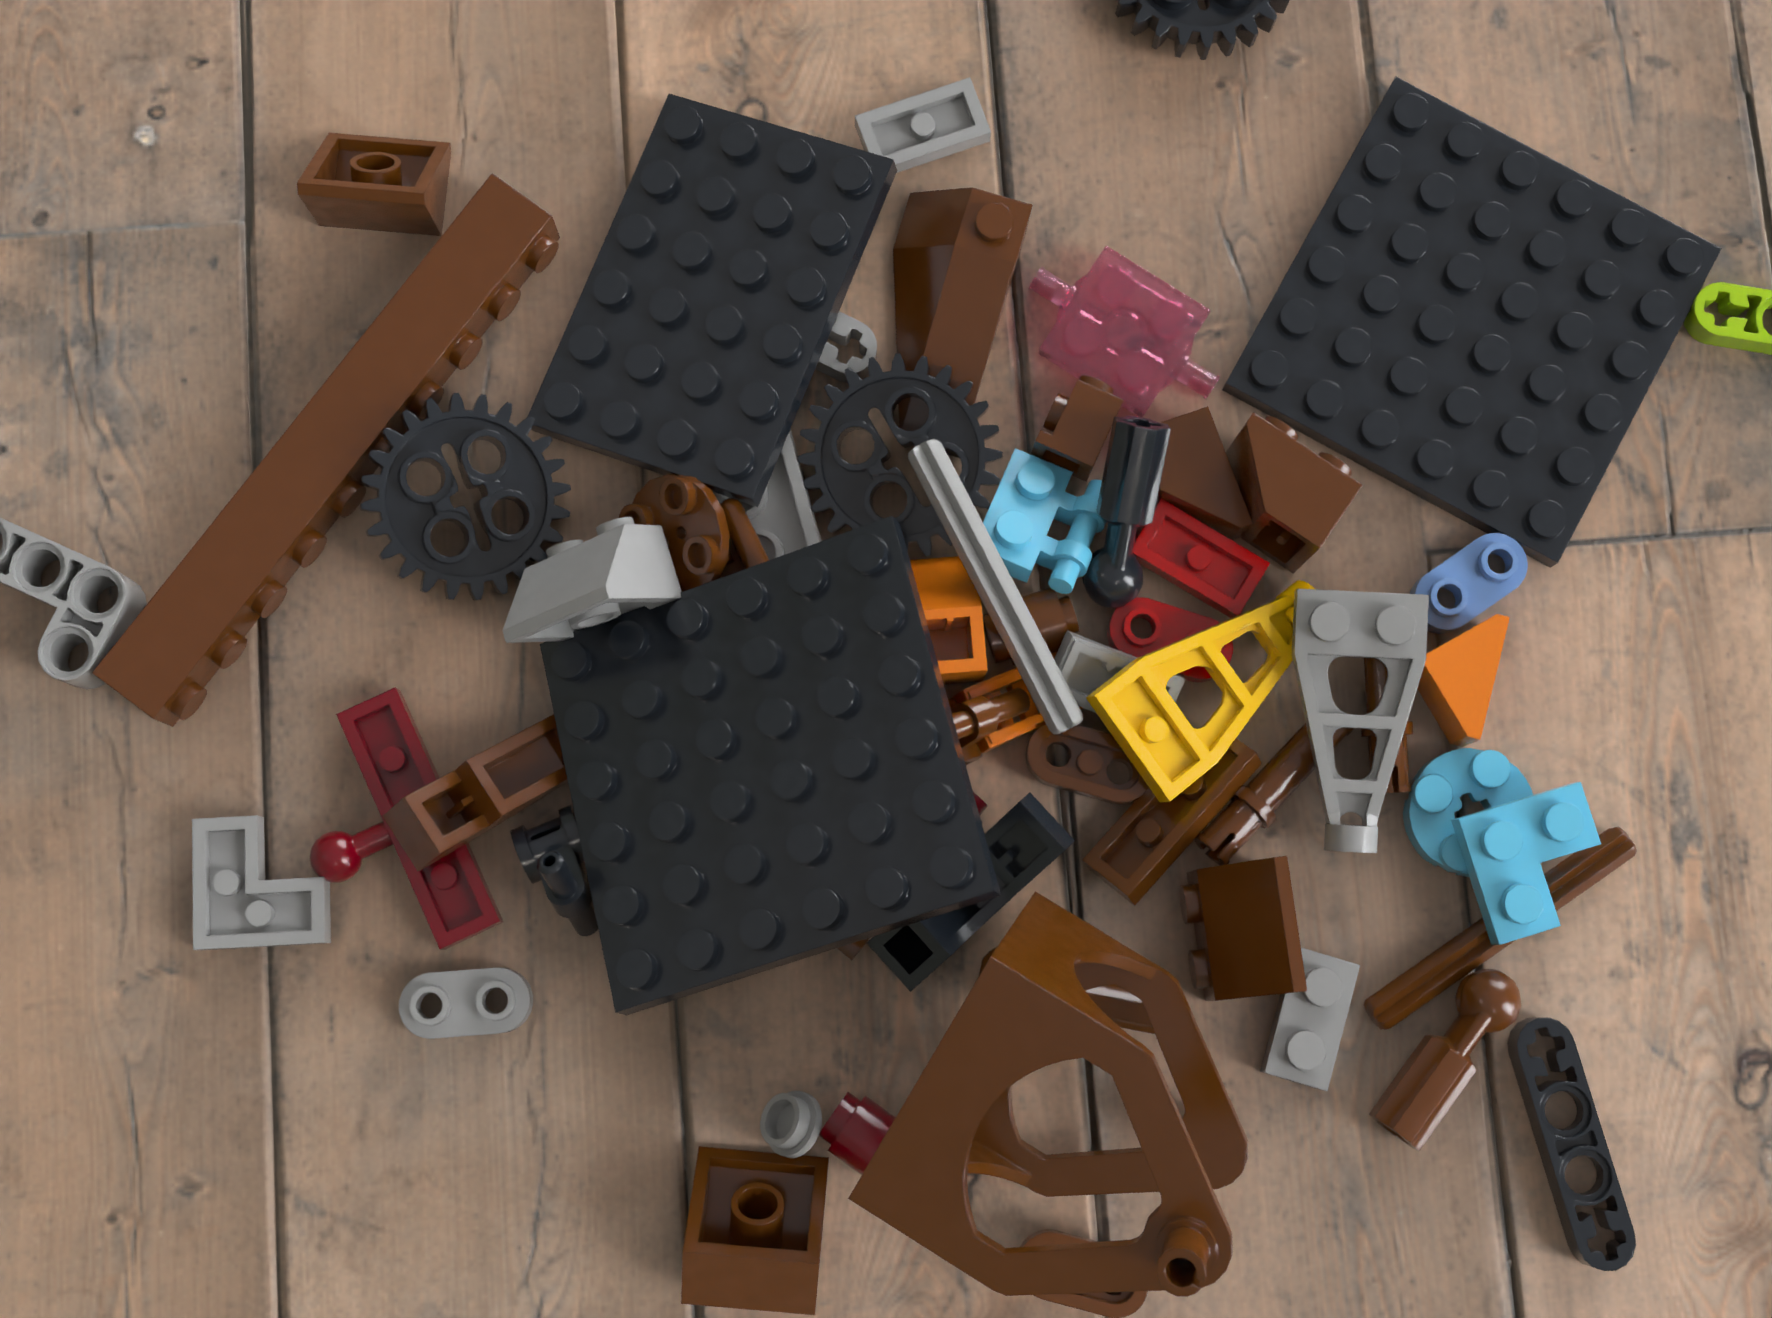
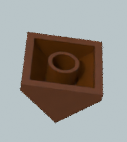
M328 133L297 182L298 195L319 226L442 236L451 160V143Z

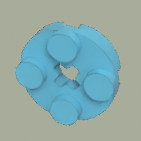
M1473 748L1452 750L1428 761L1418 770L1413 778L1415 781L1411 786V792H1409L1408 799L1404 802L1403 821L1405 830L1412 846L1424 860L1434 866H1440L1447 872L1469 877L1451 822L1452 819H1455L1454 812L1462 808V802L1459 797L1468 795L1472 802L1480 801L1485 810L1531 796L1533 792L1523 774L1502 753L1494 750L1483 751Z

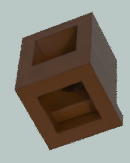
M1081 375L1070 397L1060 393L1057 394L1043 425V428L1052 431L1053 434L1051 435L1040 430L1031 455L1073 472L1072 476L1087 482L1110 432L1114 416H1117L1124 399L1113 395L1114 390L1107 383L1091 376Z

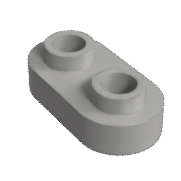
M484 968L421 974L405 986L399 999V1014L405 1027L416 1036L427 1039L511 1032L519 1028L528 1019L533 1007V992L530 984L520 973L508 968ZM494 988H501L508 996L507 1007L498 1014L490 1011L486 1004V997ZM429 993L437 994L442 1001L441 1012L435 1018L426 1017L421 1010L422 999Z

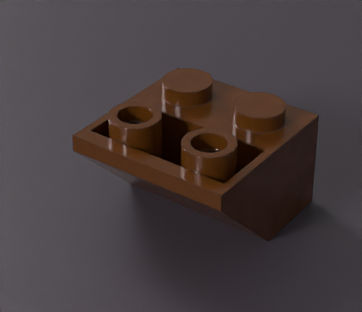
M1253 412L1226 451L1253 523L1241 538L1294 574L1321 548L1363 485L1351 477V469L1337 457L1325 452L1317 455L1297 441V433L1285 422L1271 416H1266L1264 419Z

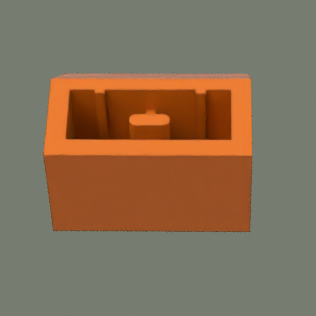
M959 556L910 560L943 684L983 681L988 669L981 599Z

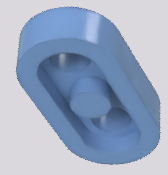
M1489 533L1477 538L1425 574L1413 585L1410 594L1429 595L1427 631L1437 634L1455 631L1519 587L1526 576L1528 568L1527 557L1521 545L1513 538L1501 533ZM1489 554H1496L1503 559L1505 563L1504 573H1495L1490 569L1488 565ZM1439 589H1447L1453 593L1455 597L1454 608H1445L1438 602L1437 593Z

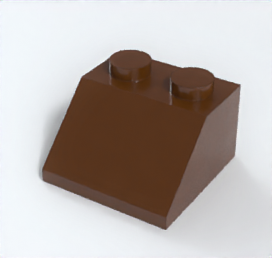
M1287 856L1207 867L1187 872L1188 885H1180L1179 888L1180 907L1184 923H1194L1197 949L1189 950V971L1194 989L1203 988L1205 1001L1307 991Z
M699 1146L682 1254L681 1304L815 1315L829 1157L802 1155L797 1158H787L771 1152Z

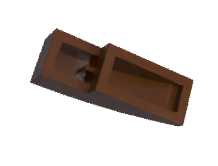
M554 714L467 759L454 771L403 797L383 815L386 823L417 871L424 869L481 836L568 782Z

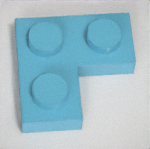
M1581 782L1570 783L1451 820L1491 944L1501 945L1561 926L1541 863L1601 844Z

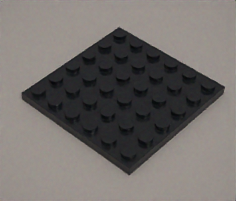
M1395 76L1222 390L1265 414L1285 422L1291 428L1487 534L1501 533L1513 538L1521 545L1526 555L1551 568L1561 559L1722 248Z
M893 516L680 593V599L652 609L643 606L623 613L610 621L574 631V637L570 639L540 644L615 1013L627 1016L1001 896L900 523Z

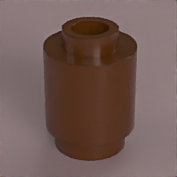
M1051 588L1022 596L1051 654L1058 652L1067 630L1073 633L1079 632L1077 617L1069 596L1058 598L1055 590ZM989 613L983 614L984 630L995 663L1010 660L1012 665H1015Z

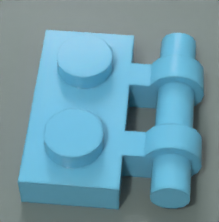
M1015 448L983 524L1011 577L1027 583L1036 563L1053 570L1048 581L1051 589L1061 594H1069L1072 592L1077 578L1083 577L1088 570L1093 555L1089 548L1095 533L1101 532L1107 523L1097 514L1096 510L1102 480H1091L1084 495L1077 497L1065 492L1073 472ZM1053 519L1071 526L1066 539L1058 541L1047 536Z

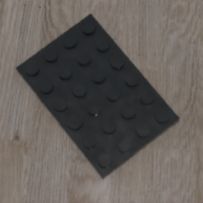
M668 94L527 418L531 416L535 419L531 430L661 475L678 474L695 477L715 493L758 507L897 173L894 159Z

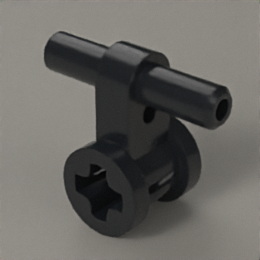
M568 805L558 810L559 817L528 830L524 825L510 830V834L519 860L531 883L534 884L542 880L546 895L555 911L560 916L568 918L579 935L590 936L598 930L595 911L591 906V891L581 865L584 862L574 809L572 805Z

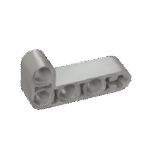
M0 518V535L3 538L0 550V583L57 608L40 640L37 650L38 661L44 672L54 679L86 690L99 688L104 685L105 682L92 672L147 605L146 595L141 586L105 564ZM59 560L61 567L59 576L53 583L43 587L41 585L43 569L47 564ZM116 585L118 587L117 602L110 610L99 613L97 602L100 594L106 588ZM86 642L89 652L87 661L79 669L71 671L68 665L70 652L75 646Z

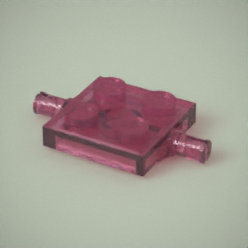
M1104 247L1088 274L1076 281L1073 286L1045 270L1043 266L1037 272V276L1033 278L1028 289L1059 307L1056 323L1039 348L1038 354L1078 379L1081 375H1087L1107 383L1113 388V395L1124 399L1121 406L1137 416L1144 417L1158 394L1173 384L1175 380L1200 394L1204 399H1207L1220 379V376L1214 375L1189 359L1193 340L1208 318L1211 310L1110 247Z

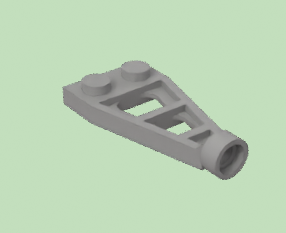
M1296 589L1294 592L1292 659L1327 823L1325 824L1324 850L1377 853V823L1426 661L1429 595ZM1338 657L1375 658L1385 665L1387 680L1380 703L1372 712L1365 715L1347 714L1335 705L1328 679V667L1334 659ZM1339 728L1369 729L1376 736L1372 769L1368 776L1363 779H1345L1336 771L1333 735ZM1354 812L1362 818V825L1340 824V818L1345 813Z

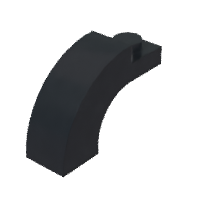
M1031 792L985 833L1001 896L873 936L867 942L869 947L910 992L1075 841Z

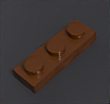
M1236 738L1216 765L1170 802H1159L1151 789L1148 788L1082 859L1092 873L1135 906L1260 767L1262 762L1257 752Z

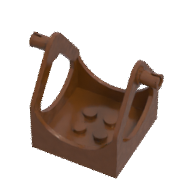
M1035 891L989 958L848 1199L986 1287L1005 1296L1166 1290L1175 1296L1188 1297L1197 1293L1201 1288L1215 1283L1228 1268L1233 1253L1232 1231L1213 1189H1219L1232 1184L1242 1174L1248 1159V1140L1179 981L1165 969ZM1116 984L1141 999L1184 1104L1185 1112L1182 1117L1154 1054L1111 1020L1090 998L1086 990ZM1084 1058L1112 1075L1141 1147L1046 1155L1020 1138L1013 1113L1012 1085L1028 1074L1045 1066L1065 1060ZM967 1173L1003 1178L1023 1185L1033 1192L1046 1197L1160 1192L1161 1204L1149 1215L1142 1234L1132 1240L1005 1248L977 1230L968 1197Z

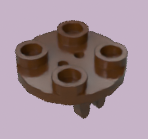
M666 474L649 480L635 495L633 503L624 506L619 514V518L632 517L635 524L662 526L682 592L719 579L725 566L734 562L729 549L730 534L724 510L713 491L695 477Z

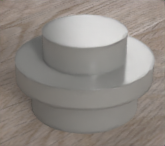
M791 1091L774 1096L765 1106L761 1116L760 1130L762 1137L770 1145L771 1149L781 1156L797 1158L804 1155L812 1148L821 1130L822 1112L820 1105L812 1095L802 1091Z

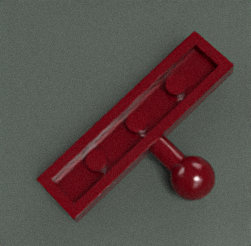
M395 687L336 714L383 821L354 835L343 831H331L320 836L310 851V864L318 877H324L327 882L340 883L347 881L359 871L364 858L394 845L440 950H446L503 923L504 921L469 843L424 869L417 871L383 818V815L403 797L439 779V775L402 692Z

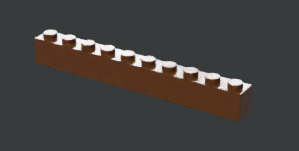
M493 173L488 177L92 672L95 676L151 718L172 727L179 719L186 720L198 710L206 698L207 690L204 687L219 668H228L240 657L247 645L245 635L260 616L267 618L275 612L287 594L285 585L300 566L305 568L311 565L323 551L327 543V538L324 535L340 516L343 518L349 516L362 502L366 494V487L360 483L361 477L374 474L378 468L368 458L369 452L377 450L390 453L392 450L381 435L383 430L387 427L404 435L407 431L403 425L401 414L405 410L410 411L417 418H426L424 402L432 398L437 404L440 403L444 394L442 386L457 368L460 370L465 369L476 358L483 343L481 337L494 320L502 321L514 310L521 296L519 289L533 271L536 273L542 272L551 263L559 247L557 241L560 238L552 215Z

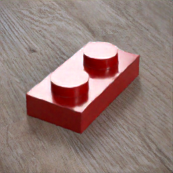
M1162 498L1155 508L1153 523L1143 527L1134 542L1132 551L1142 566L1229 618L1240 615L1270 565V562Z

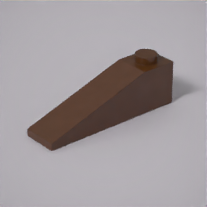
M973 187L913 192L909 195L893 247L897 353L901 354L906 371H914L921 356H926L929 363V376L934 378L946 365L951 366L952 377L949 384L951 388L955 389L969 380L973 383V389L966 399L970 406L976 402L1026 235L1033 205ZM916 397L903 399L898 404L899 428L905 431L920 429L929 417L928 405ZM946 451L947 455L959 458L956 454Z

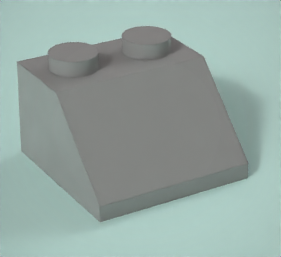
M622 517L597 526L596 532L598 536L585 542L583 540H570L548 548L546 550L547 559L524 569L502 630L506 643L564 641L574 637V631L610 621L643 606L652 609L680 599L682 591L662 526L635 524L632 517Z

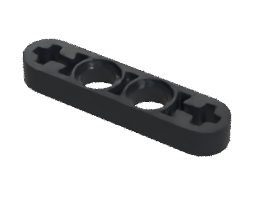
M1549 1017L1526 1018L1518 1022L1510 1031L1507 1042L1508 1053L1568 1247L1573 1256L1582 1264L1602 1271H1616L1627 1265L1634 1255L1636 1248L1635 1232L1574 1038L1569 1029L1558 1020ZM1535 1030H1538L1541 1036L1553 1038L1555 1048L1549 1049L1546 1052L1547 1062L1551 1072L1561 1073L1565 1071L1566 1081L1551 1080L1537 1086L1535 1077L1548 1076L1543 1059L1541 1057L1529 1056L1527 1051V1045L1533 1044L1536 1041ZM1558 1091L1567 1092L1574 1099L1577 1107L1575 1120L1564 1129L1553 1127L1545 1116L1547 1100ZM1584 1155L1594 1163L1597 1178L1590 1190L1584 1193H1575L1569 1188L1565 1180V1170L1571 1159ZM1604 1200L1606 1201V1208H1593L1600 1227L1614 1231L1615 1239L1606 1243V1255L1602 1251L1588 1247L1587 1239L1596 1236L1595 1223L1591 1214L1584 1212L1576 1213V1205H1597Z

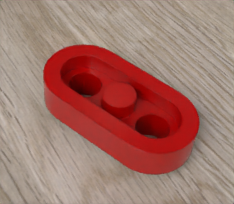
M1136 597L1128 604L1117 607L1111 615L1107 625V639L1110 647L1139 658L1217 625L1220 622L1150 598ZM1136 618L1147 620L1152 627L1151 636L1145 639L1136 637L1130 628L1131 621ZM1233 641L1224 645L1220 651L1228 663H1230L1233 655ZM1194 666L1178 673L1191 682L1212 680L1205 667Z

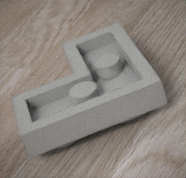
M254 815L192 819L193 950L331 943L330 882H327L324 877L265 880L264 817Z

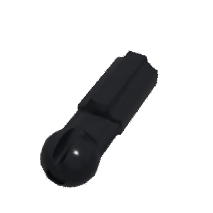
M1114 416L1096 509L1097 514L1108 522L1104 547L1093 553L1088 570L1082 577L1089 597L1100 606L1108 608L1122 607L1135 599L1142 588L1143 570L1132 551L1137 528L1153 523L1171 431L1168 424L1143 417Z

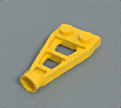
M1297 580L1276 596V599L1139 657L1086 697L1159 802H1170L1219 762L1292 663L1294 592L1296 589H1315L1313 586L1305 581ZM1250 631L1268 656L1260 668L1246 682L1242 683L1220 651L1224 645ZM1194 666L1205 667L1222 691V700L1219 707L1207 723L1199 729L1191 726L1166 690L1167 682L1172 676Z

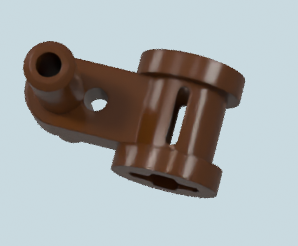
M1016 688L990 699L985 696H978L960 704L957 703L955 698L948 699L965 764L968 765L983 756L978 745L975 743L995 732L998 723L1029 710L1030 698L1023 689Z

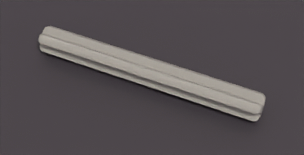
M931 439L917 445L908 453V460L1049 731L1053 734H1060L1078 725L1083 720V713L942 443Z

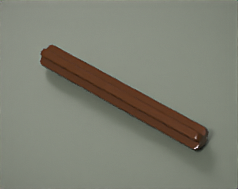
M1620 827L1607 829L1599 835L1600 845L1573 853L1544 874L1556 911L1635 856L1637 852L1636 846ZM1482 917L1367 998L1363 1004L1364 1008L1376 1026L1384 1030L1391 1029L1514 941L1501 945L1491 944Z

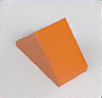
M1496 614L1426 654L1425 665L1417 689L1450 744L1464 747L1481 739L1510 619L1508 616Z

